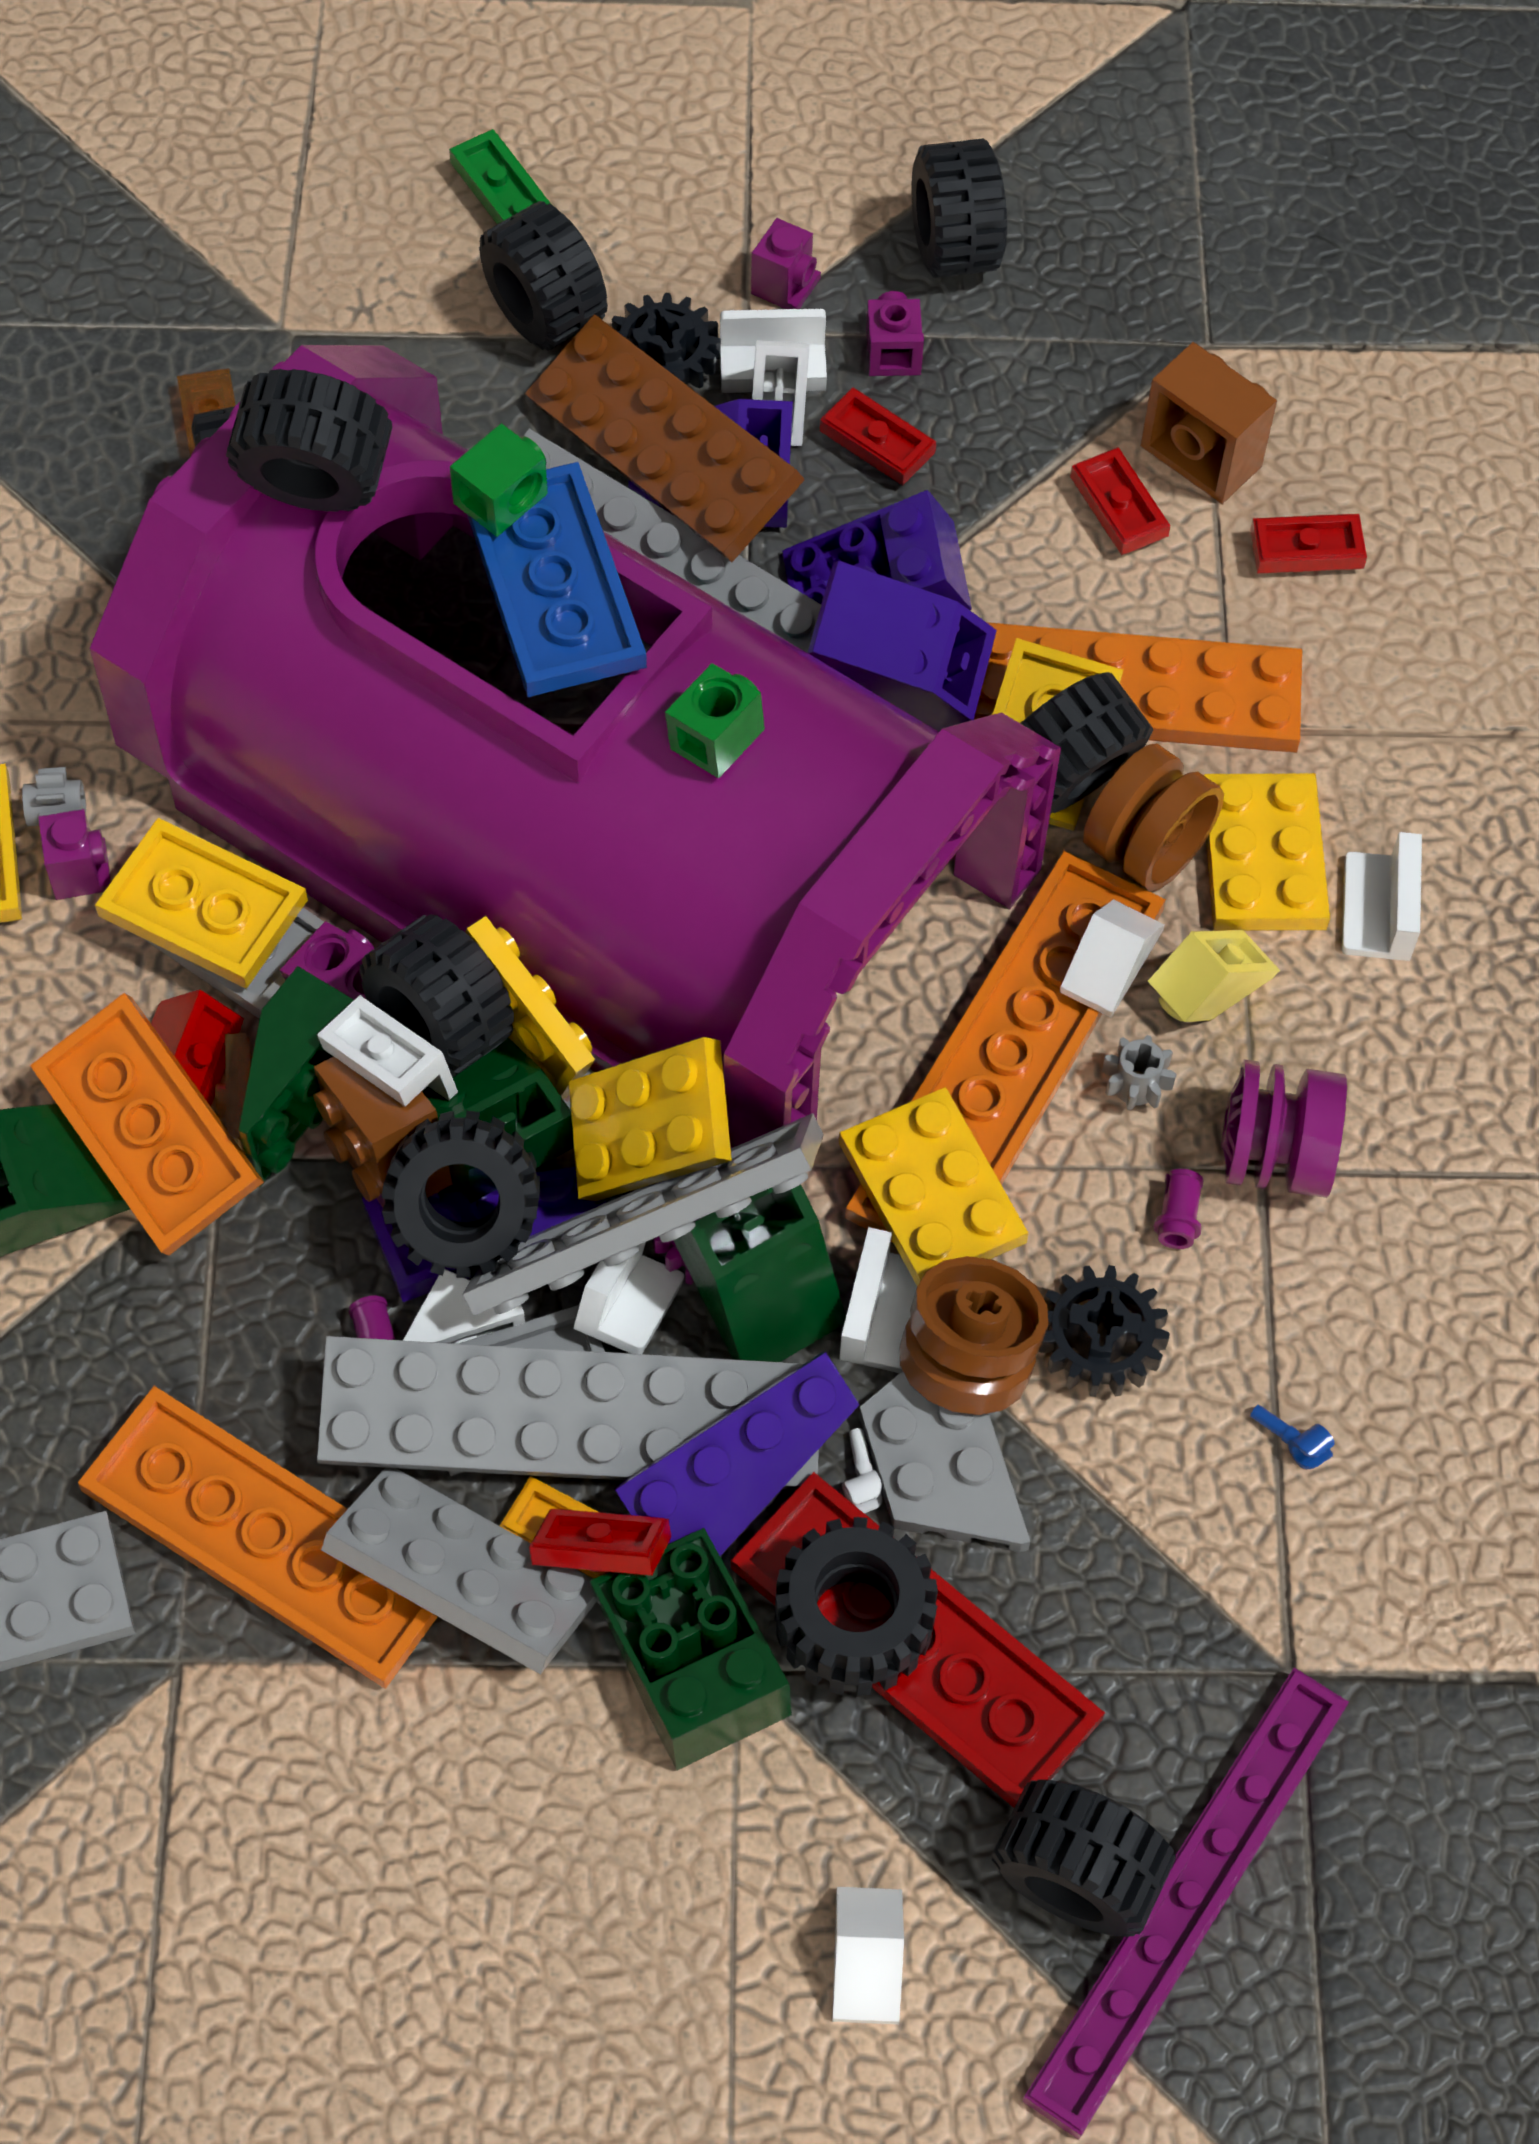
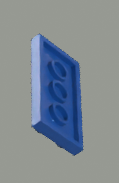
M579 462L546 469L548 494L498 537L494 536L467 514L527 697L647 668L646 651Z

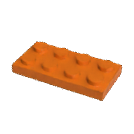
M123 993L30 1065L161 1253L168 1256L264 1183L150 1021L128 994Z

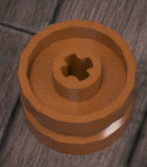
M1159 744L1146 745L1134 753L1117 770L1091 809L1083 834V843L1088 849L1109 864L1124 860L1123 871L1125 874L1150 892L1160 890L1173 881L1190 863L1215 826L1224 799V792L1221 787L1201 773L1190 772L1183 775L1184 765L1181 760Z
M969 1256L944 1260L926 1271L916 1288L910 1308L911 1317L905 1325L899 1346L900 1367L909 1384L929 1402L952 1412L983 1415L1003 1411L1021 1399L1030 1381L1036 1363V1355L1042 1345L1048 1327V1309L1044 1298L1037 1286L1018 1270L993 1259Z

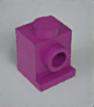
M776 218L752 251L751 294L784 309H800L821 279V272L815 270L817 259L812 256L813 233Z
M889 291L881 294L878 299L868 300L866 336L869 376L921 375L924 335L922 333L920 299H908L902 292ZM881 349H909V352L881 353Z
M85 810L38 816L44 865L55 899L60 900L104 892L112 882L105 837L102 836L101 829L90 830Z

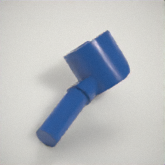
M1259 1404L1251 1412V1418L1288 1444L1293 1459L1301 1468L1314 1469L1333 1456L1330 1448L1334 1446V1439L1322 1425L1315 1424L1303 1433H1300L1292 1425H1288Z

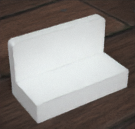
M825 310L722 311L720 313L721 393L753 392L756 340L810 344L806 391H826Z
M1399 832L1392 855L1348 852L1344 860L1342 952L1345 955L1410 961L1420 934L1422 834Z
M360 995L317 1034L325 1051L403 1106L408 1105L426 1086L447 1100H450L458 1093L442 1051Z
M868 1227L841 1335L839 1360L901 1373L899 1346L905 1325L911 1317L910 1308L917 1285L901 1256L890 1253L892 1232Z
M646 1242L638 1245L640 1248L638 1253L619 1264L608 1267L602 1260L585 1285L573 1329L628 1353L643 1354L679 1291L684 1274L679 1270L669 1272L666 1269V1265L643 1256L642 1253Z

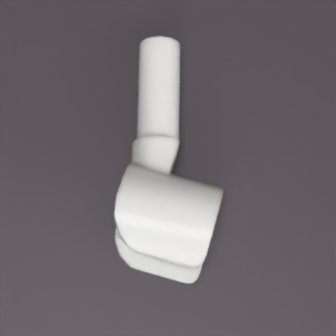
M856 1428L849 1432L857 1477L842 1482V1489L846 1499L863 1513H867L881 1506L882 1484L879 1475L872 1469L869 1461L865 1432L861 1428Z

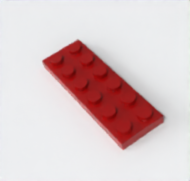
M813 1472L731 1560V1569L775 1605L779 1570L785 1569V1556L792 1546L799 1549L802 1548L803 1535L813 1528L820 1536L825 1535L826 1522L839 1518L843 1528L853 1527L854 1517L868 1518L867 1528L878 1530L879 1525ZM931 1569L930 1579H936L938 1595L935 1622L925 1656L919 1655L917 1668L909 1676H906L903 1672L898 1674L897 1685L884 1691L880 1682L872 1684V1688L1015 1808L1027 1782L1031 1780L1038 1781V1779L1052 1780L1101 1723L1105 1712ZM862 1582L837 1584L828 1589L817 1602L819 1610L830 1623L850 1632L873 1630L884 1624L894 1612L889 1600L881 1591Z

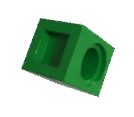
M502 423L450 466L453 504L496 537L548 494L546 458L544 453L533 440L525 436L520 438Z
M713 663L665 711L670 749L718 779L765 730L761 692L748 678L740 674L731 675Z

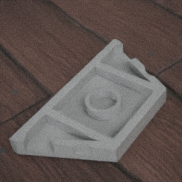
M903 1371L860 1406L859 1419L865 1432L866 1442L875 1471L881 1480V1491L889 1517L895 1529L921 1534L934 1531L942 1534L947 1539L971 1543V1538L1009 1545L1008 1550L1014 1552L1029 1550L1031 1541L989 1413L983 1415L957 1413L929 1402L909 1384Z

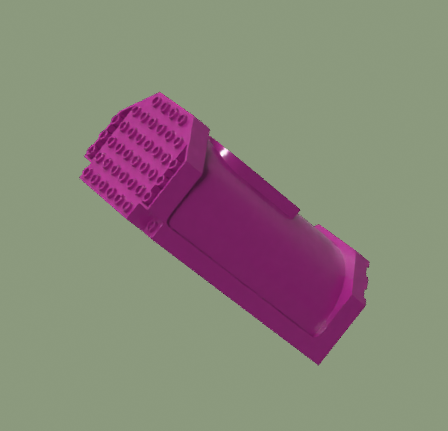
M301 345L286 361L277 363L272 370H305L345 381L376 399L375 403L383 406L388 412V418L392 421L393 428L375 497H372L371 502L366 506H359L355 510H339L338 512L319 511L283 503L245 483L237 476L238 473L230 468L228 464L229 458L226 456L239 402L233 408L229 419L211 437H206L197 444L191 457L173 476L164 478L157 485L153 496L148 501L89 648L115 744L168 778L175 808L275 874L306 888V893L382 943L423 915H438L443 920L446 918L464 932L468 927L487 916L496 929L499 927L505 929L514 939L520 951L519 960L531 976L539 975L549 985L556 998L554 1006L567 1023L574 1022L585 1032L592 1045L591 1054L595 1058L590 1067L594 1073L702 1037L720 1040L731 1148L812 1113L817 1120L821 1048L830 1032V1026L825 1021L837 1000L836 992L845 994L852 989L862 969L955 854L953 874L955 877L1009 910L1041 871L1061 747L1002 712L942 728L938 732L604 532L641 640L652 647L646 652L647 668L629 672L574 735L569 734L370 611L349 592L342 581L344 569L356 547L372 532L419 561L452 526L457 527L474 538L467 514L453 504L450 466L468 450L443 435L436 376L384 345ZM711 663L731 675H743L761 692L765 730L719 779L670 749L665 711Z

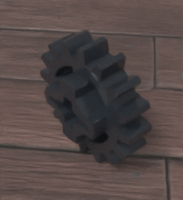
M665 293L662 297V302L654 303L649 295H644L642 307L638 308L628 302L625 304V318L613 316V329L683 383H690L700 389L703 387V374L714 375L716 373V359H720L721 353L717 321H708V309L705 306L695 311L691 310V298L686 296L679 304L672 303L671 294Z
M1112 1265L1108 1266L1104 1277L1096 1278L1090 1266H1084L1081 1282L1078 1283L1072 1277L1065 1274L1060 1280V1293L1048 1290L1044 1298L1048 1309V1327L1038 1352H1053L1049 1358L1047 1370L1050 1373H1055L1062 1369L1067 1370L1069 1373L1066 1387L1069 1389L1076 1386L1080 1380L1088 1382L1089 1395L1093 1397L1097 1396L1101 1384H1109L1115 1397L1122 1395L1126 1379H1129L1138 1388L1143 1386L1147 1376L1146 1369L1152 1371L1159 1369L1163 1357L1159 1351L1166 1350L1170 1336L1169 1332L1161 1329L1167 1321V1309H1152L1158 1292L1154 1288L1145 1290L1142 1293L1136 1290L1139 1275L1135 1273L1127 1277L1124 1282L1117 1280L1116 1268ZM1091 1299L1090 1301H1088V1302L1085 1303L1084 1305H1080V1304H1079V1303H1081V1302H1083V1301H1086V1300ZM1101 1315L1106 1317L1105 1328H1107V1335L1104 1346L1099 1345L1100 1334L1097 1333V1326H1099ZM1121 1356L1128 1357L1122 1361L1112 1363Z

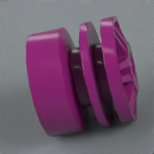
M1243 1060L1239 1076L1229 1092L1223 1123L1221 1148L1225 1158L1226 1183L1241 1185L1245 1177L1248 1160H1255V1188L1265 1189L1271 1178L1275 1163L1285 1165V1179L1289 1193L1327 1198L1334 1183L1342 1143L1347 1099L1346 1075L1306 1069L1299 1081L1296 1094L1285 1093L1283 1065L1273 1064L1266 1090L1259 1089V1062Z

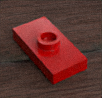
M854 387L820 419V432L902 486L936 452V441Z
M1119 447L1072 465L1070 478L1121 556L1169 536L1171 525Z
M1360 514L1253 518L1250 531L1257 574L1364 569L1367 553Z
M551 1508L531 1542L529 1550L532 1565L584 1569L597 1573L618 1572L652 1576L672 1536L669 1519Z

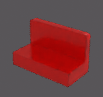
M199 989L161 1001L151 1024L211 1107L244 1018Z

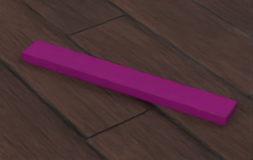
M1295 1667L1293 1668L1176 1854L1175 1862L1140 1935L1135 1934V1936H1125L1025 2094L1022 2102L1078 2140L1081 2138L1340 1719L1349 1701Z

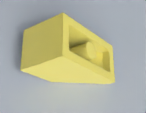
M1244 930L1191 931L1148 982L1159 993V1003L1162 1008L1173 1018L1184 1022L1211 1021L1273 979L1280 969Z

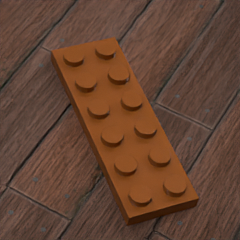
M595 314L525 393L537 407L669 513L677 517L730 562H733L805 480L793 466Z

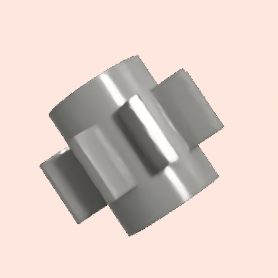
M66 767L38 769V774H35L36 783L23 784V811L27 826H39L38 816L84 809L86 813L82 780H67Z
M1147 1035L1143 1040H1134L1132 1042H1129L1124 1037L1120 1038L1117 1049L1118 1056L1106 1055L1102 1072L1111 1076L1106 1088L1107 1096L1117 1094L1126 1103L1127 1110H1132L1135 1105L1147 1103L1153 1108H1157L1161 1098V1089L1166 1091L1173 1090L1177 1074L1167 1069L1173 1052L1171 1049L1162 1051L1152 1042L1150 1035ZM1134 1071H1141L1145 1074H1137Z

